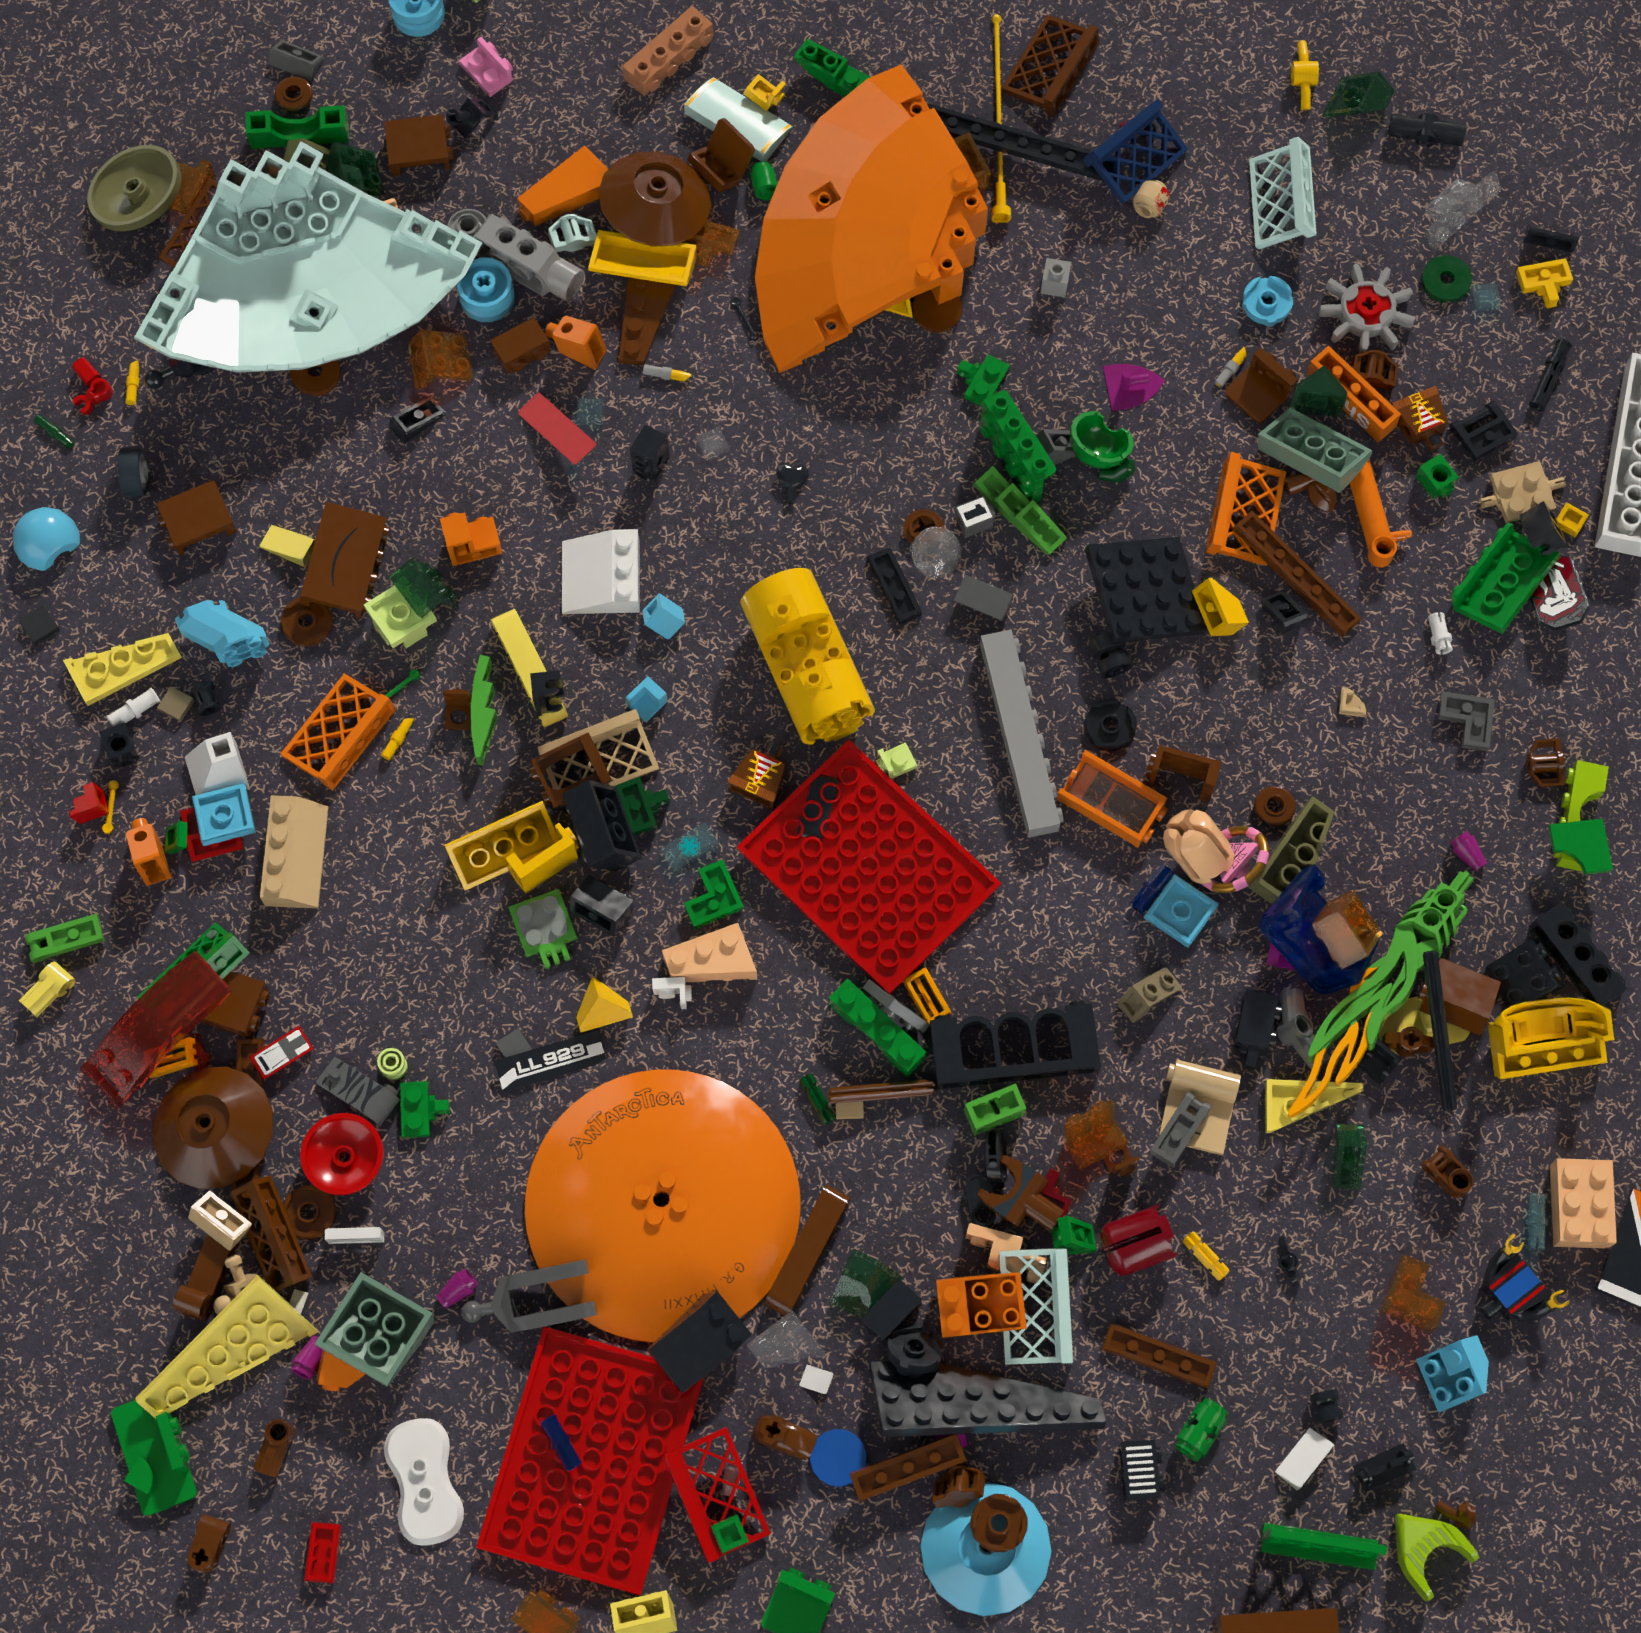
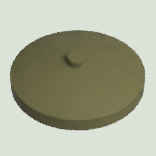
M140 145L126 149L109 159L94 176L87 196L89 210L103 227L113 231H131L144 227L164 214L176 199L182 182L180 166L167 150L159 146Z

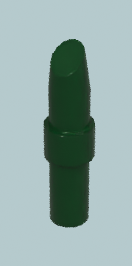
M41 414L34 418V422L46 431L47 435L52 439H56L66 448L75 446L74 442L58 426L49 422Z

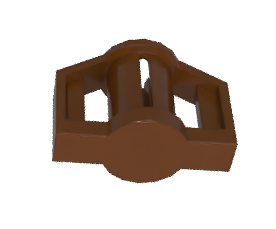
M1370 350L1356 354L1352 358L1351 367L1372 387H1381L1388 390L1394 389L1398 365L1386 353L1380 350ZM1362 358L1366 359L1365 373L1360 372ZM1384 364L1388 367L1387 379H1384L1382 376Z
M1560 738L1535 740L1526 756L1527 773L1539 788L1565 785V762ZM1553 747V754L1533 755L1535 748ZM1555 772L1556 778L1539 779L1535 773Z
M1406 1027L1401 1032H1385L1382 1036V1043L1389 1049H1395L1396 1053L1402 1057H1411L1416 1052L1430 1054L1434 1049L1433 1037L1423 1035L1415 1027Z
M964 1464L950 1467L947 1473L934 1482L932 1502L936 1508L949 1505L962 1508L967 1506L970 1500L982 1498L985 1486L984 1474L981 1470ZM974 1476L973 1487L969 1488L970 1480ZM949 1484V1488L945 1493V1487Z

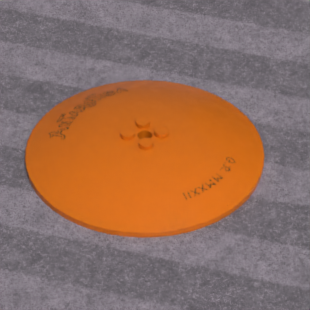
M649 1070L621 1076L596 1087L574 1102L558 1118L542 1141L531 1166L525 1194L527 1235L539 1269L587 1259L588 1274L547 1282L558 1298L566 1306L595 1301L597 1315L582 1318L583 1320L615 1336L654 1343L703 1294L718 1291L739 1318L752 1310L769 1293L796 1241L800 1220V1188L797 1171L789 1148L775 1124L759 1106L735 1088L709 1076L681 1070ZM659 1193H665L670 1198L669 1203L664 1207H658L654 1204V1197Z

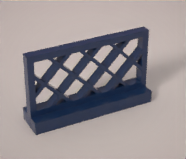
M1158 99L1142 109L1082 159L1087 167L1093 165L1121 205L1134 196L1145 181L1153 180L1188 150L1161 113L1160 109L1163 105ZM1155 119L1161 126V134L1152 132V122ZM1137 134L1146 136V147L1136 145ZM1152 138L1161 139V150L1151 148ZM1167 141L1173 142L1179 151L1176 153L1167 152ZM1121 147L1130 149V160L1120 158ZM1136 151L1145 152V163L1136 162ZM1151 154L1161 156L1160 167L1151 165ZM1104 161L1114 162V173L1108 172L1102 163ZM1120 164L1129 166V177L1120 175ZM1135 167L1145 169L1144 180L1135 178ZM1119 180L1129 182V193L1126 195L1119 188Z

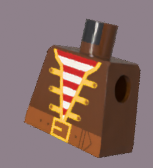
M1436 386L1391 404L1401 413L1397 427L1412 445L1424 440L1429 450L1433 451L1444 444L1439 434L1444 432L1448 421Z
M768 743L764 753L755 749L750 750L729 778L728 790L774 810L786 772L785 763L778 760L783 749L777 744Z

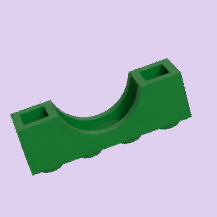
M344 105L319 107L314 115L303 119L282 118L270 110L245 112L246 136L251 149L287 147L288 141L303 138L318 145L349 142V120Z
M848 978L829 997V1006L848 1024L857 1027L868 1036L881 1050L886 1059L906 1078L925 1061L927 1052Z

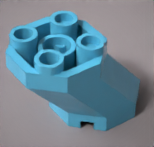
M213 600L197 603L183 610L184 617L180 619L179 615L175 618L182 636L215 652L220 663H226L228 667H236L242 663V660L250 657L260 658L267 653L266 647L270 644L263 627L231 612L225 601H219L220 605H214Z

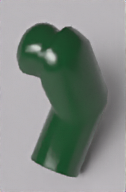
M1126 458L1116 469H1100L1098 479L1121 483L1134 474L1135 462L1133 459Z

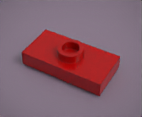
M312 1522L304 1581L335 1583L342 1525Z

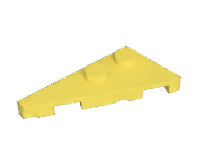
M1267 1079L1265 1081V1133L1274 1132L1360 1093L1363 1089V1083L1343 1082L1340 1085H1335V1082H1329L1323 1094L1310 1107L1299 1115L1288 1118L1290 1107L1307 1081ZM1321 1081L1315 1082L1309 1095L1317 1089Z

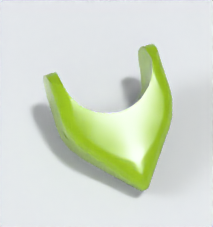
M1397 1514L1395 1516L1399 1566L1406 1579L1425 1601L1428 1602L1434 1597L1424 1577V1563L1433 1549L1437 1547L1454 1549L1471 1563H1475L1479 1559L1475 1548L1453 1525L1438 1520Z

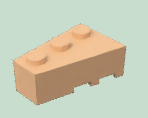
M738 923L662 950L663 959L670 978L685 977L686 982H706L708 980L732 981L733 979L757 980V971Z

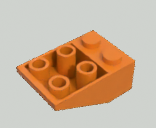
M1020 1272L936 1280L942 1338L1027 1329Z

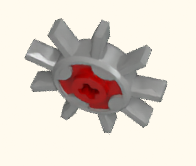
M1354 264L1351 270V278L1354 284L1348 289L1332 278L1327 282L1325 289L1340 298V304L1321 305L1318 314L1319 317L1339 316L1342 325L1333 332L1331 337L1333 343L1341 340L1350 332L1360 337L1358 346L1360 354L1367 352L1370 344L1369 338L1380 335L1385 344L1393 350L1397 346L1398 339L1389 329L1391 323L1412 328L1415 316L1396 311V304L1411 298L1412 289L1407 288L1392 294L1385 287L1389 280L1391 269L1386 267L1380 273L1377 282L1364 281L1359 264Z

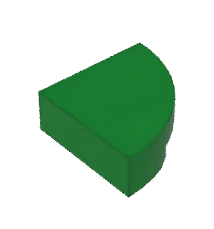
M138 1456L124 1481L151 1495L154 1481L150 1464L143 1457Z

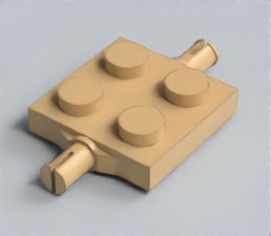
M1538 461L1492 473L1489 478L1493 486V495L1480 498L1479 503L1482 504V509L1496 505L1502 512L1505 523L1521 520L1519 515L1545 501L1551 511H1554L1556 506L1552 497V490L1564 488L1566 483L1563 477L1548 480L1544 474L1541 462Z

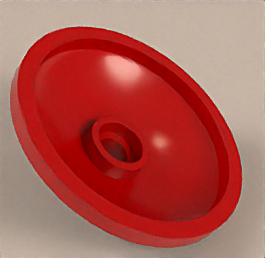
M351 1113L332 1114L319 1120L307 1132L300 1151L301 1166L308 1180L319 1190L338 1196L350 1195L367 1187L378 1175L384 1158L383 1143L378 1131L369 1121ZM345 1153L350 1155L347 1162L340 1161L341 1155Z

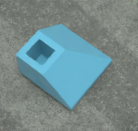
M1477 1335L1459 1340L1416 1359L1438 1413L1486 1393L1489 1361Z

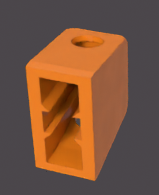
M564 316L558 325L550 322L546 327L545 335L554 339L559 353L594 370L607 351L598 326L595 324Z
M145 818L135 819L131 823L132 829L126 832V837L133 864L146 886L172 878L160 838L152 824H148Z

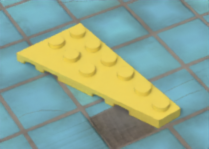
M257 1275L135 1398L136 1402L156 1419L155 1416L165 1412L170 1413L187 1404L190 1399L203 1392L207 1393L215 1389L214 1386L227 1379L231 1380L265 1362L275 1353L283 1349H289L296 1342L307 1336L311 1337L318 1333V1331Z

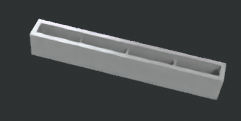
M1012 630L982 635L980 648L1027 837L1059 832L1060 823L1063 822L1061 807H1056L1054 798H1057L1055 783H1050L1048 774L1051 773L1050 762L1048 758L1043 757L1042 749H1045L1044 738L1042 734L1037 733L1036 725H1039L1036 709H1031L1030 701H1033L1030 685H1025L1024 677H1027L1024 661L1020 662L1018 653H1021L1019 640L1013 637Z

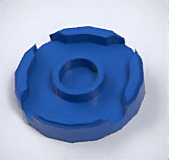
M833 1429L824 1432L817 1438L810 1455V1463L814 1474L823 1483L829 1486L843 1487L852 1484L850 1472L865 1467L866 1452L863 1443L855 1434L848 1430Z

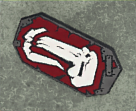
M1560 552V558L1530 597L1538 623L1554 631L1581 624L1590 610V605L1573 558Z

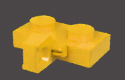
M1566 258L1518 267L1516 271L1523 294L1536 291L1538 296L1543 295L1546 308L1556 307L1559 300L1558 292L1561 290L1560 287L1571 285L1573 281Z

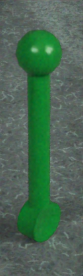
M411 670L409 677L385 696L390 698L412 680H418L420 677L419 671Z

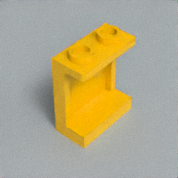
M560 823L556 824L555 828L559 841L525 864L520 861L515 852L505 858L511 875L525 894L578 859L576 850L579 847L575 842L577 839L569 827L564 829Z

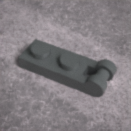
M1189 1091L1149 1152L1172 1168L1212 1107L1207 1102L1202 1103L1195 1099L1196 1095ZM1188 1108H1191L1192 1110L1196 1111L1197 1114L1196 1116H1194L1186 1110Z

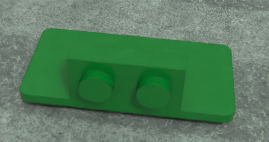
M136 1400L112 1409L111 1416L128 1470L130 1471L138 1456H141L150 1464L153 1472L154 1487L151 1495L134 1487L142 1513L150 1516L194 1499L198 1492L188 1464L191 1458L186 1444L182 1445L179 1436L182 1430L177 1417H173L172 1412H165L155 1416V1419Z

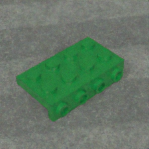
M1002 390L983 400L982 413L980 414L981 424L979 427L985 438L989 437L992 441L995 455L999 459L1003 458L1009 477L1011 479L1015 478L1019 483L1018 489L1029 501L1034 500L1037 503L1041 501L1044 480L1055 474L1056 467L1009 393Z
M1508 522L1504 528H1500L1496 532L1491 545L1483 549L1479 561L1475 566H1471L1468 569L1463 582L1460 585H1456L1451 593L1453 610L1503 634L1560 558L1559 552L1555 551L1549 555L1542 556L1540 551L1547 548V546L1542 544L1533 549L1528 538L1515 532L1514 525Z

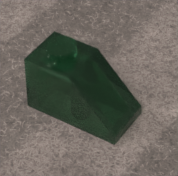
M1336 1123L1333 1142V1188L1361 1190L1367 1150L1364 1125Z

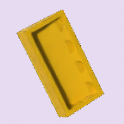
M598 230L588 271L687 286L696 262V245L680 243L675 246L651 247L631 241L621 233Z

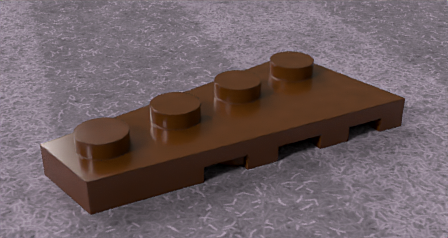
M628 278L619 363L645 364L667 305H669L675 284Z

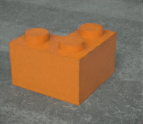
M451 513L445 518L440 519L453 566L503 554L493 517H479L473 522L468 523L465 513Z

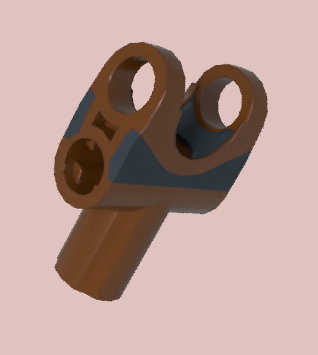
M1003 1155L999 1162L1008 1168L1014 1178L1013 1189L1004 1195H997L994 1193L990 1194L980 1188L976 1195L995 1214L1017 1228L1027 1215L1049 1231H1052L1058 1223L1057 1218H1061L1065 1211L1041 1195L1049 1181L1028 1165Z

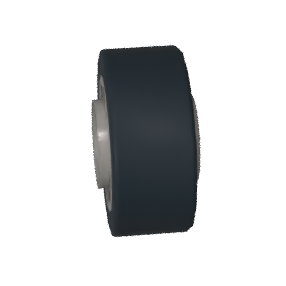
M141 447L121 448L118 452L117 461L121 492L125 497L145 496L147 493L148 468L144 451Z

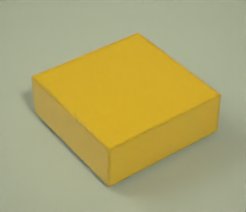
M1566 502L1557 517V521L1562 531L1576 537L1589 515Z

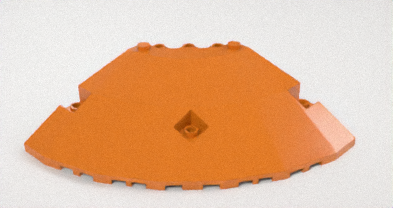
M902 65L866 79L819 117L785 165L764 216L755 273V285L763 340L779 373L802 364V360L825 351V346L848 337V334L853 332L854 326L893 305L928 290L932 291L938 304L959 297L962 294L963 269L973 265L976 245L975 238L985 235L988 207L977 188L978 182L935 108L929 109L923 98L922 91ZM917 108L920 109L921 112L916 114L912 110ZM827 198L829 202L821 203L820 200ZM834 324L836 328L830 330L827 328V325Z

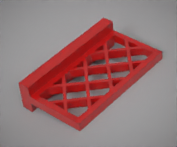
M727 1427L663 1453L708 1563L771 1534ZM724 1435L728 1445L723 1457L708 1451L712 1440ZM707 1442L705 1449L697 1447ZM692 1448L703 1452L697 1468L686 1464L682 1455L683 1452ZM729 1452H731L734 1461L727 1459ZM707 1454L722 1460L716 1476L701 1470ZM725 1462L735 1465L739 1473L735 1483L719 1478ZM688 1469L695 1471L693 1479ZM699 1473L714 1479L708 1495L698 1492L695 1487ZM740 1479H742L745 1488L738 1485ZM718 1481L733 1487L727 1503L712 1497ZM736 1489L748 1493L750 1500L746 1510L731 1505ZM700 1496L707 1498L704 1506L702 1504ZM710 1500L725 1506L720 1521L725 1519L728 1509L731 1508L744 1513L741 1520L742 1527L749 1515L759 1520L763 1531L754 1535L745 1533L749 1542L722 1554L711 1529V1523L716 1524L718 1522L708 1518L706 1513ZM752 1505L756 1515L749 1512Z

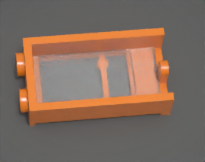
M1087 750L1082 754L1081 762L1077 768L1073 769L1064 788H1060L1056 799L1135 845L1137 848H1139L1142 842L1148 843L1155 831L1151 827L1156 820L1161 822L1168 811V808L1165 807L1167 797Z

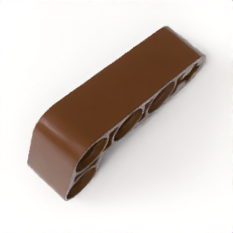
M206 1235L187 1286L181 1285L175 1295L173 1309L176 1312L203 1322L209 1320L211 1315L209 1310L214 1308V1302L221 1290L219 1285L224 1282L229 1269L226 1268L224 1262L226 1258L234 1255L238 1243L229 1251L210 1235Z

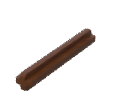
M928 1079L829 1088L827 1096L831 1104L928 1096L935 1092L933 1080Z

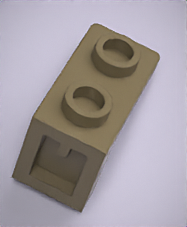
M1163 968L1132 985L1117 1001V1004L1132 1023H1135L1155 1004L1175 994L1182 987L1167 968Z

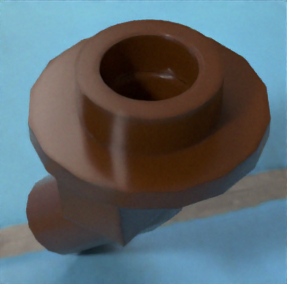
M1441 1500L1435 1506L1436 1511L1455 1521L1457 1527L1471 1530V1525L1476 1524L1475 1507H1470L1468 1501L1458 1505L1457 1510Z

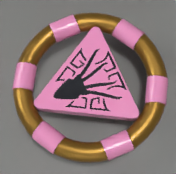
M1235 826L1221 831L1227 840L1234 836H1247L1257 843H1230L1235 856L1227 873L1223 871L1220 874L1223 883H1218L1211 879L1212 883H1205L1203 886L1212 892L1231 893L1249 886L1261 875L1268 862L1269 845L1264 835L1253 827ZM1259 850L1256 864L1249 872L1250 865L1248 861Z

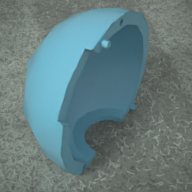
M41 507L25 513L13 531L14 551L19 560L29 568L41 571L51 567L59 554L65 551L71 552L80 544V534L75 522L61 510L49 507Z

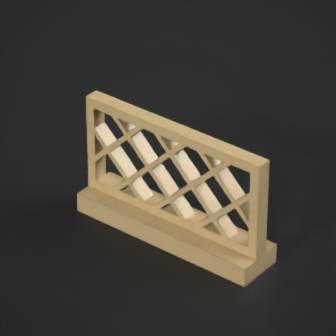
M636 709L537 747L539 755H542L588 732L594 744H597V750H599L601 743L605 740L617 743L612 757L598 751L601 757L610 760L607 767L608 773L613 762L627 767L624 777L619 779L611 777V782L606 783L611 786L659 770ZM637 728L640 735L637 747L623 742L626 732ZM621 735L620 740L614 737ZM642 743L646 751L640 749ZM621 745L635 751L629 764L615 758ZM576 753L572 754L570 759L567 757L562 759L568 762L563 776L553 772L549 766L546 772L553 789H561L564 781L571 784L576 782L566 777L572 764L585 769L582 779L587 777L588 772L595 773L594 769L591 768L590 761L588 766L574 761ZM637 753L648 756L652 766L645 769L633 766ZM630 769L637 771L632 774H629ZM555 777L561 779L559 785L557 784ZM566 802L561 804L560 807H564Z

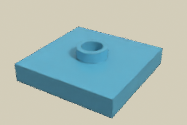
M244 783L192 796L203 846L256 833L247 789Z
M1174 874L1147 911L1144 919L1189 948L1219 904Z

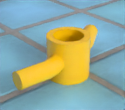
M1301 40L1297 43L1299 61H1293L1291 65V85L1301 86V110H1311L1310 86L1318 85L1319 64L1318 61H1309L1307 42Z

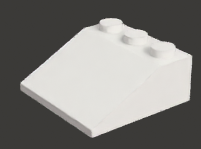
M638 529L609 530L562 541V614L640 612Z

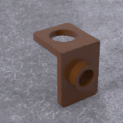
M462 689L443 690L446 702L445 729L469 731L471 729L472 699L470 692ZM463 711L466 714V720L462 724H454L451 721L453 712Z
M1123 1139L1114 1141L1099 1149V1153L1112 1178L1120 1175L1122 1178L1136 1171L1134 1167L1137 1166L1140 1159L1138 1156L1132 1157ZM1113 1148H1119L1124 1153V1160L1119 1164L1112 1163L1109 1160L1108 1153Z

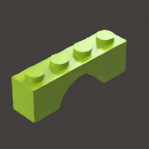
M1577 760L1572 768L1567 769L1565 783L1569 784L1568 793L1564 792L1561 801V808H1565L1564 817H1560L1558 823L1581 821V806L1588 801L1599 799L1605 792L1609 766ZM1553 852V857L1557 858L1556 866L1582 871L1581 866L1574 858L1564 853Z

